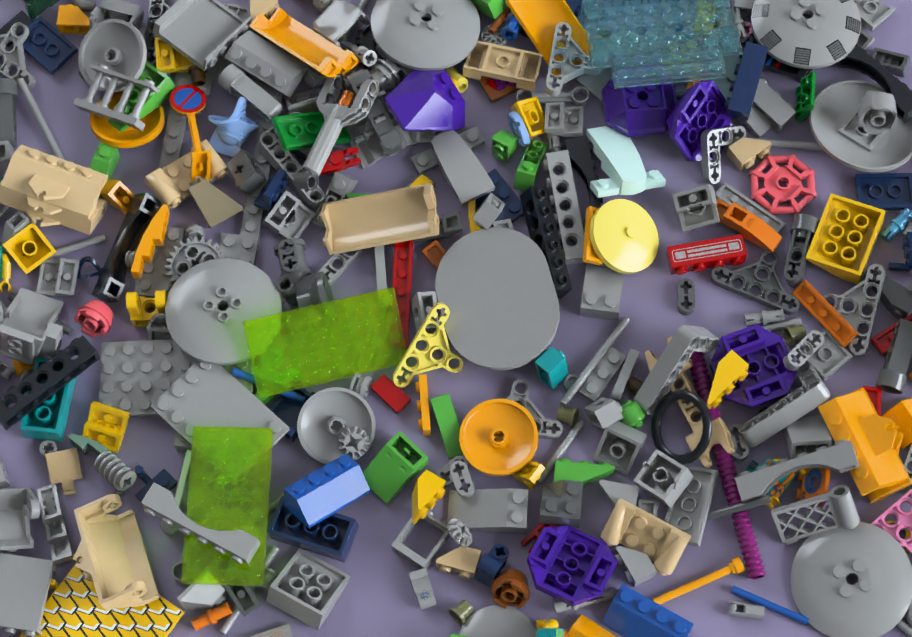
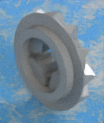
M359 427L346 428L338 439L340 451L351 458L363 456L370 444L368 434ZM350 434L352 435V437H354V439L362 438V440H360V442L357 443L358 450H356L354 446L346 447V445L351 441Z
M452 518L447 522L448 532L457 544L468 547L473 542V536L469 532V528L460 519Z

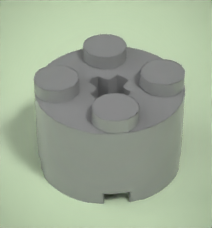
M867 91L865 96L858 102L859 124L865 132L883 134L885 130H892L896 126L897 110L893 94Z

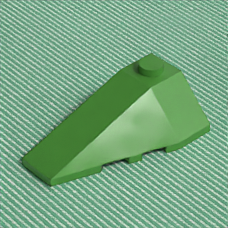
M147 61L138 80L144 81V79H148L154 82V86L160 92L159 94L152 91L149 92L139 115L140 119L165 103L173 89L176 88L169 76ZM134 86L125 106L124 114L129 115L133 112L143 88ZM108 120V123L120 132L129 128V126Z

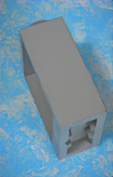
M429 510L425 518L421 520L443 535L426 559L403 544L420 519L413 524L411 517L391 545L393 552L419 569L425 567L428 569L450 538L447 522L443 519L437 520Z

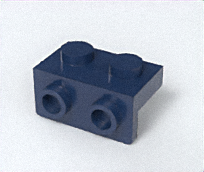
M279 169L274 178L268 179L254 201V206L267 211L272 210L288 185L285 170Z

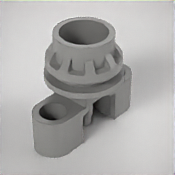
M378 46L375 47L377 52L386 61L377 59L376 63L371 66L369 73L371 79L377 80L380 83L379 92L394 88L395 84L398 85L401 82L399 74L405 79L414 69L397 64L388 58Z

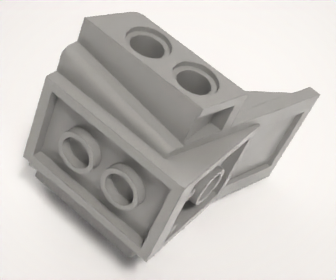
M21 287L17 296L7 308L5 320L3 319V310L0 304V355L32 366L39 353L53 358L62 345L63 326L55 324L64 306V302Z

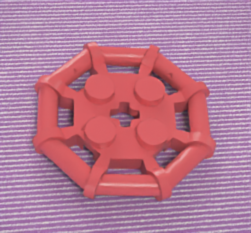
M768 154L754 170L749 172L751 181L750 197L770 212V214H800V211L817 196L814 180L815 171L801 162L795 154L774 156ZM776 163H788V165L779 167L780 165H776ZM768 165L771 167L766 174L762 173ZM792 166H796L802 173H799ZM758 179L764 181L762 189L758 187ZM802 179H807V188L803 187ZM779 181H786L787 187L779 186ZM800 193L805 195V197L797 204L795 198ZM765 194L768 195L772 200H774L773 204L769 203L762 196ZM787 202H790L791 205L787 207H777L778 203L786 204Z

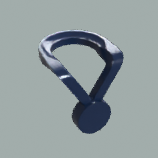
M91 256L83 257L80 260L77 278L82 280L97 275L100 276L103 267L100 268ZM85 262H91L98 272L81 275V268Z

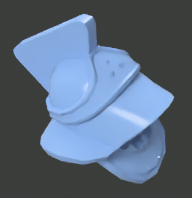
M244 97L238 99L231 117L208 116V120L217 126L209 143L218 153L234 157L241 150L240 146L247 141L246 138L249 136V133L259 127L257 123L246 116L245 109L247 103Z

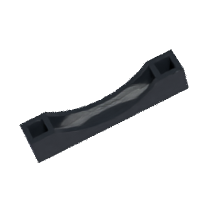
M856 44L844 59L835 63L838 67L859 71L876 81L885 93L894 95L897 117L904 123L912 119V90L904 82L896 78L891 71L884 68L878 60L871 57L865 49Z
M587 136L565 139L564 149L569 152L571 167L581 176L587 187L590 206L600 208L603 203V197L597 198L590 189V182L599 180L598 175L595 176L594 170H596L595 159H591V153H593L592 143H588ZM584 219V221L582 222V225H583V231L585 232V219Z
M146 192L134 195L94 287L93 296L106 303L119 301L125 287L127 269L125 255L128 251H133L143 231L155 216L161 201Z

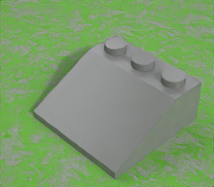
M299 548L270 585L266 602L319 630L351 576Z

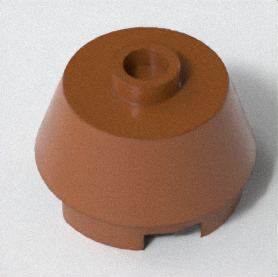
M516 569L503 570L490 586L494 597L493 601L505 609L507 606H517V609L525 605L530 597L527 577Z

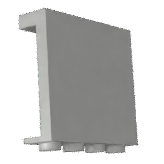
M178 0L154 22L153 34L205 71L209 66L213 67L220 56L223 57L228 52L229 47L232 46L235 40L251 29L249 25L252 18L249 17L243 20L217 0Z
M0 553V630H3V633L15 635V632L23 633L25 637L42 636L40 626L52 574L56 573L58 567L53 560Z

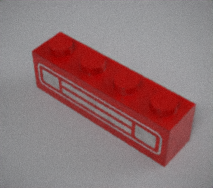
M739 234L668 246L666 256L670 274L684 275L690 271L702 272L707 268L724 267L731 264L733 266L741 265L746 260L747 252L743 236Z

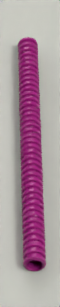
M694 351L690 357L693 363L690 371H692L691 375L694 377L693 382H695L694 386L697 388L696 392L707 405L712 381L709 379L710 375L707 374L708 369L706 368L707 364L704 363V353ZM711 407L709 409L712 421L718 417L721 418V414L718 413L720 411L719 408L716 407L714 409ZM720 443L715 444L712 450H715L713 454L716 456L715 461L718 462L717 467L720 468L718 472L721 473L720 478L723 479V490L726 491L725 496H728L726 499L729 502L728 506L742 503L743 501L735 481L738 473L735 471L736 466L733 465L734 460L731 459L733 456L727 453ZM743 510L733 513L731 518L734 520L733 525L736 526L735 531L738 532L736 536L739 537L738 543H741L739 547L743 550L741 554L744 555L743 561H746L744 565L748 568L746 569V572L749 573L748 579L755 580L764 577L766 572L763 571L764 566L761 565L763 562L760 559L761 554L758 553L759 548L756 547L757 542L754 541L756 537L753 535L754 530L751 529L752 524L749 523L751 521L748 517L749 512Z

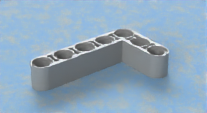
M293 112L290 115L300 114V112ZM272 126L260 136L258 143L260 153L277 172L279 169L286 171L288 185L309 209H318L323 201L324 192L319 186L314 191L299 189L294 186L293 179L295 174L304 171L289 151H283ZM263 142H270L271 145H265ZM276 155H280V156H282L283 158H282V159H278V158H276L275 156H276ZM287 169H293L295 172L290 173ZM312 196H315V197H317L319 200H317V201L312 200L311 197H312Z
M690 325L679 327L633 401L638 402L646 414L651 415L654 413L657 405L666 396L694 351L712 352L717 347L719 339L704 327Z
M806 363L797 369V375L803 386L741 425L738 431L749 447H755L830 398L831 393L811 363Z

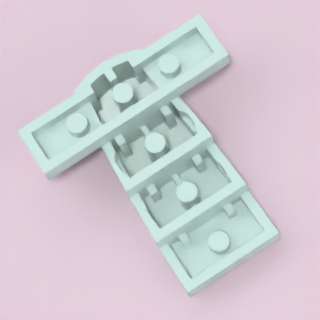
M608 126L586 130V136L594 145L593 152L601 160V169L610 177L590 182V189L597 198L618 194L634 195L647 189L665 186L666 179L658 170L645 171L640 155L630 137Z

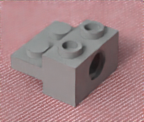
M707 184L672 194L683 232L720 222L713 186Z
M286 190L262 224L276 235L279 234L285 239L299 238L315 216V213ZM294 214V216L291 218L288 224H286L291 215Z
M435 291L417 292L411 299L416 334L433 305L438 303ZM437 309L436 312L438 313L436 319L433 316L431 317V319L435 320L439 324L441 321H438V317L441 314V310ZM428 324L425 331L427 333L435 332L436 325Z

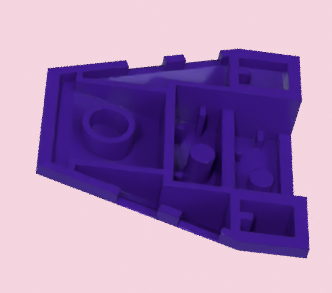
M413 70L384 98V102L403 131H457L465 127V100L444 70Z

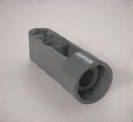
M0 78V141H9L12 147H17V81L10 78Z
M808 214L794 215L790 233L792 238L784 276L787 284L792 288H797L804 280L808 263L805 257L820 222L818 218ZM796 257H802L799 261H794Z
M900 318L895 326L883 369H880L875 385L882 388L885 392L892 394H902L907 379L905 375L912 356V322Z

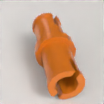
M225 602L191 619V623L194 629L198 631L211 623L213 625L216 624L217 620L229 614H233V610L230 604Z

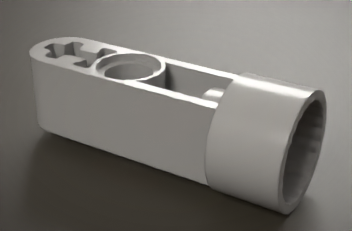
M234 63L228 65L221 72L217 81L218 84L236 97H244L247 106L267 122L271 123L272 117L278 116L284 110L276 99L252 81Z

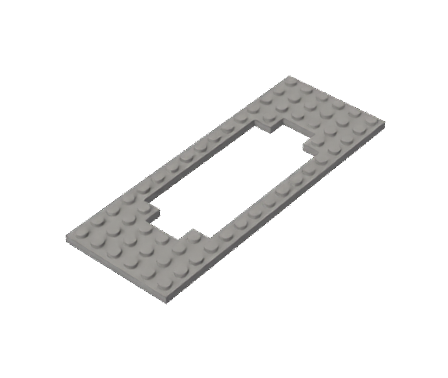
M258 35V36L262 37L263 39L267 40L268 42H270L271 44L275 45L276 47L280 48L281 50L285 51L284 49H282L281 47H279V46L276 45L275 43L271 42L270 40H268V39L265 38L264 36ZM225 55L223 57L220 56L213 67L209 66L206 69V84L196 86L204 92L208 99L211 96L213 83H218L221 72L228 65L232 64V62L224 58ZM242 69L252 81L281 105L283 104V93ZM188 72L176 74L174 84L176 88L182 85H192L191 76ZM171 105L159 168L161 167V169L181 157L188 122L187 115L176 112ZM260 117L254 158L263 172L266 181L253 194L247 193L240 235L221 233L219 249H223V255H226V258L242 260L254 266L264 209L254 206V201L270 178L272 165L258 149L261 134L273 126L272 123L267 122L262 117ZM263 142L265 145H271L270 142ZM154 193V194H153V197L156 198V199H158V197H157L156 194ZM160 202V205H159V207H158V209H157V212H158L159 209L162 207L161 202ZM167 224L163 247L155 246L152 263H144L141 280L137 279L135 292L138 293V296L155 298V291L166 290L167 295L169 294L173 285L169 281L171 278H168L166 274L168 271H166L165 266L169 265L166 259L171 258L169 252L175 253L174 246L180 248V241L184 243L185 229L168 227ZM191 253L189 257H194L197 253ZM183 268L180 273H185L188 269ZM220 304V305H219V306L228 307L227 304Z

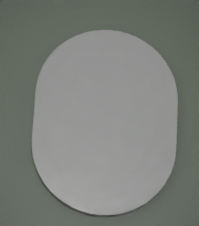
M493 227L488 228V230L485 228L471 232L459 239L448 249L437 269L435 288L438 303H445L450 310V315L444 325L448 338L455 350L473 365L491 370H510L526 365L536 359L553 341L560 321L558 297L547 260L539 246L528 236L518 231ZM442 307V309H440V310H441V314L444 315L445 312H444V310H443L444 308Z

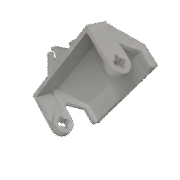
M30 487L0 489V550L15 552L17 549L34 548V540L30 535L29 519L39 518L40 505Z

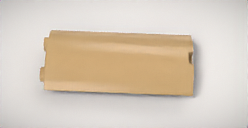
M432 183L323 203L319 217L326 227L325 237H323L324 248L328 249L329 255L439 235V215L436 213L437 202Z

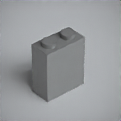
M822 416L801 417L783 429V436L791 459L797 458L796 455L803 452H808V454L816 452L815 449L821 446H827V448L832 446V439Z

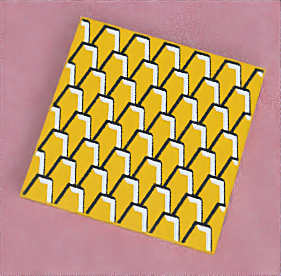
M74 565L47 600L40 626L42 636L35 635V637H167L185 613L161 595H159V599L143 606L114 608L107 611L99 604L94 582L87 580L83 574L84 571Z

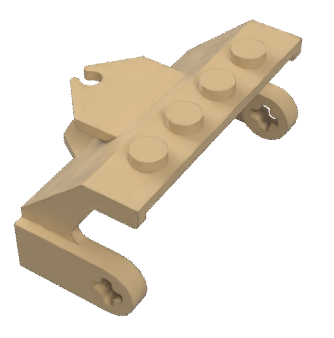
M20 145L13 153L4 178L0 182V203L25 212L33 224H36L37 220H41L40 227L63 225L90 235L104 216L108 206L107 200L99 198L101 189L108 180V175L54 155H49L37 149Z
M118 494L106 495L74 510L82 539L73 557L75 561L80 558V564H75V566L84 571L83 574L87 580L94 582L99 604L107 611L114 608L143 606L160 598L135 512L129 510L119 515L107 514L122 505Z

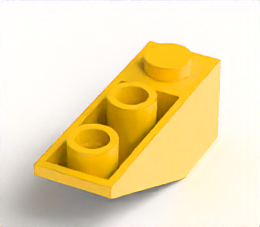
M733 350L718 363L707 401L709 409L711 407L715 409L721 403V397L724 394L729 395L735 388L734 384L738 380L742 382L749 374L747 372L749 364Z
M427 469L417 479L412 492L413 524L420 518L424 519L428 510H432L437 499L441 500L446 492L444 489L446 480Z

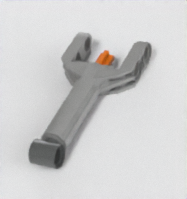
M336 75V77L327 78L316 100L318 109L323 114L325 122L302 167L304 172H297L294 176L293 183L296 188L314 191L318 187V177L342 128L356 124L367 117L379 92L377 80L367 79L362 83L350 108L349 103L354 94L348 90L344 91L339 103L335 104L343 89L342 77ZM370 84H372L371 91H369ZM327 95H329L328 102H326Z

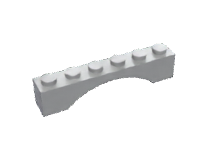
M844 439L835 442V446L816 448V452L810 454L803 452L796 455L797 458L791 460L788 458L781 459L773 466L767 464L758 467V470L754 472H741L739 477L735 478L741 500L745 502L765 496L777 481L797 470L825 468L842 473L858 468L860 465L851 441Z
M154 482L141 502L144 512L148 515L161 517V521L169 526L176 525L183 534L196 536V540L203 545L209 543L214 546L213 549L222 555L225 553L231 555V559L238 564L243 562L248 565L260 546L258 538L241 529L217 531L196 524L179 509L172 492Z

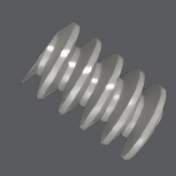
M104 451L95 460V470L114 486L116 490H126L136 481L137 474L130 467H127L120 458L112 454L111 451Z

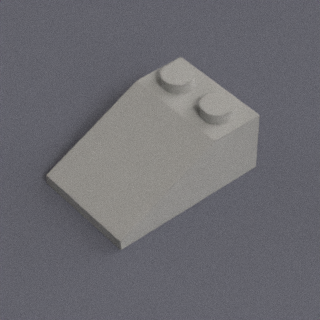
M587 263L580 316L618 321L624 274L610 269L605 264L598 266Z

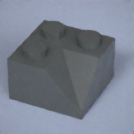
M561 480L543 485L539 524L569 525L579 528L583 482Z

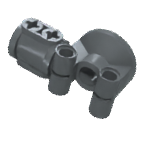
M290 238L278 242L273 248L275 256L279 259L282 274L277 280L276 286L289 305L298 304L300 312L296 310L288 311L284 315V322L294 337L302 340L309 335L311 330L338 323L337 310L324 272L312 274L311 270L307 267L304 254L306 250L305 241L298 238ZM289 245V246H290L289 250H288V251H285L286 246Z

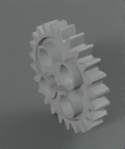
M195 236L193 242L187 238L186 244L180 241V248L174 246L175 253L169 252L171 258L166 259L167 264H169L165 266L166 271H168L166 274L168 278H171L169 281L173 285L184 274L180 273L181 269L187 268L189 270L205 261L226 258V255H223L224 251L222 248L219 249L218 243L213 245L212 239L206 243L204 237H202L201 241H198ZM191 253H197L196 256L189 257Z

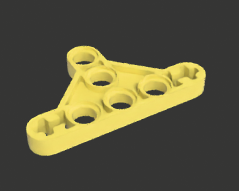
M439 302L433 305L395 369L392 379L397 387H406L414 375L443 367L453 373L459 372L462 369L463 361L461 357L450 351L444 324L450 315V310L445 303ZM443 307L445 314L439 315L438 321L441 322L438 324L435 320L431 319V317L433 316L436 319L438 315L436 310L442 309ZM428 324H435V332L427 333L425 331ZM419 340L426 342V347L423 350L416 348V343ZM436 349L443 351V355L439 359L432 357V353ZM415 357L417 360L414 366L406 365L407 358ZM453 358L459 360V365L456 368L449 366V361ZM404 366L405 369L411 372L409 373L408 371H406V373L404 374L406 380H401L400 382H398L399 380L397 376L403 375L404 369H402V367Z

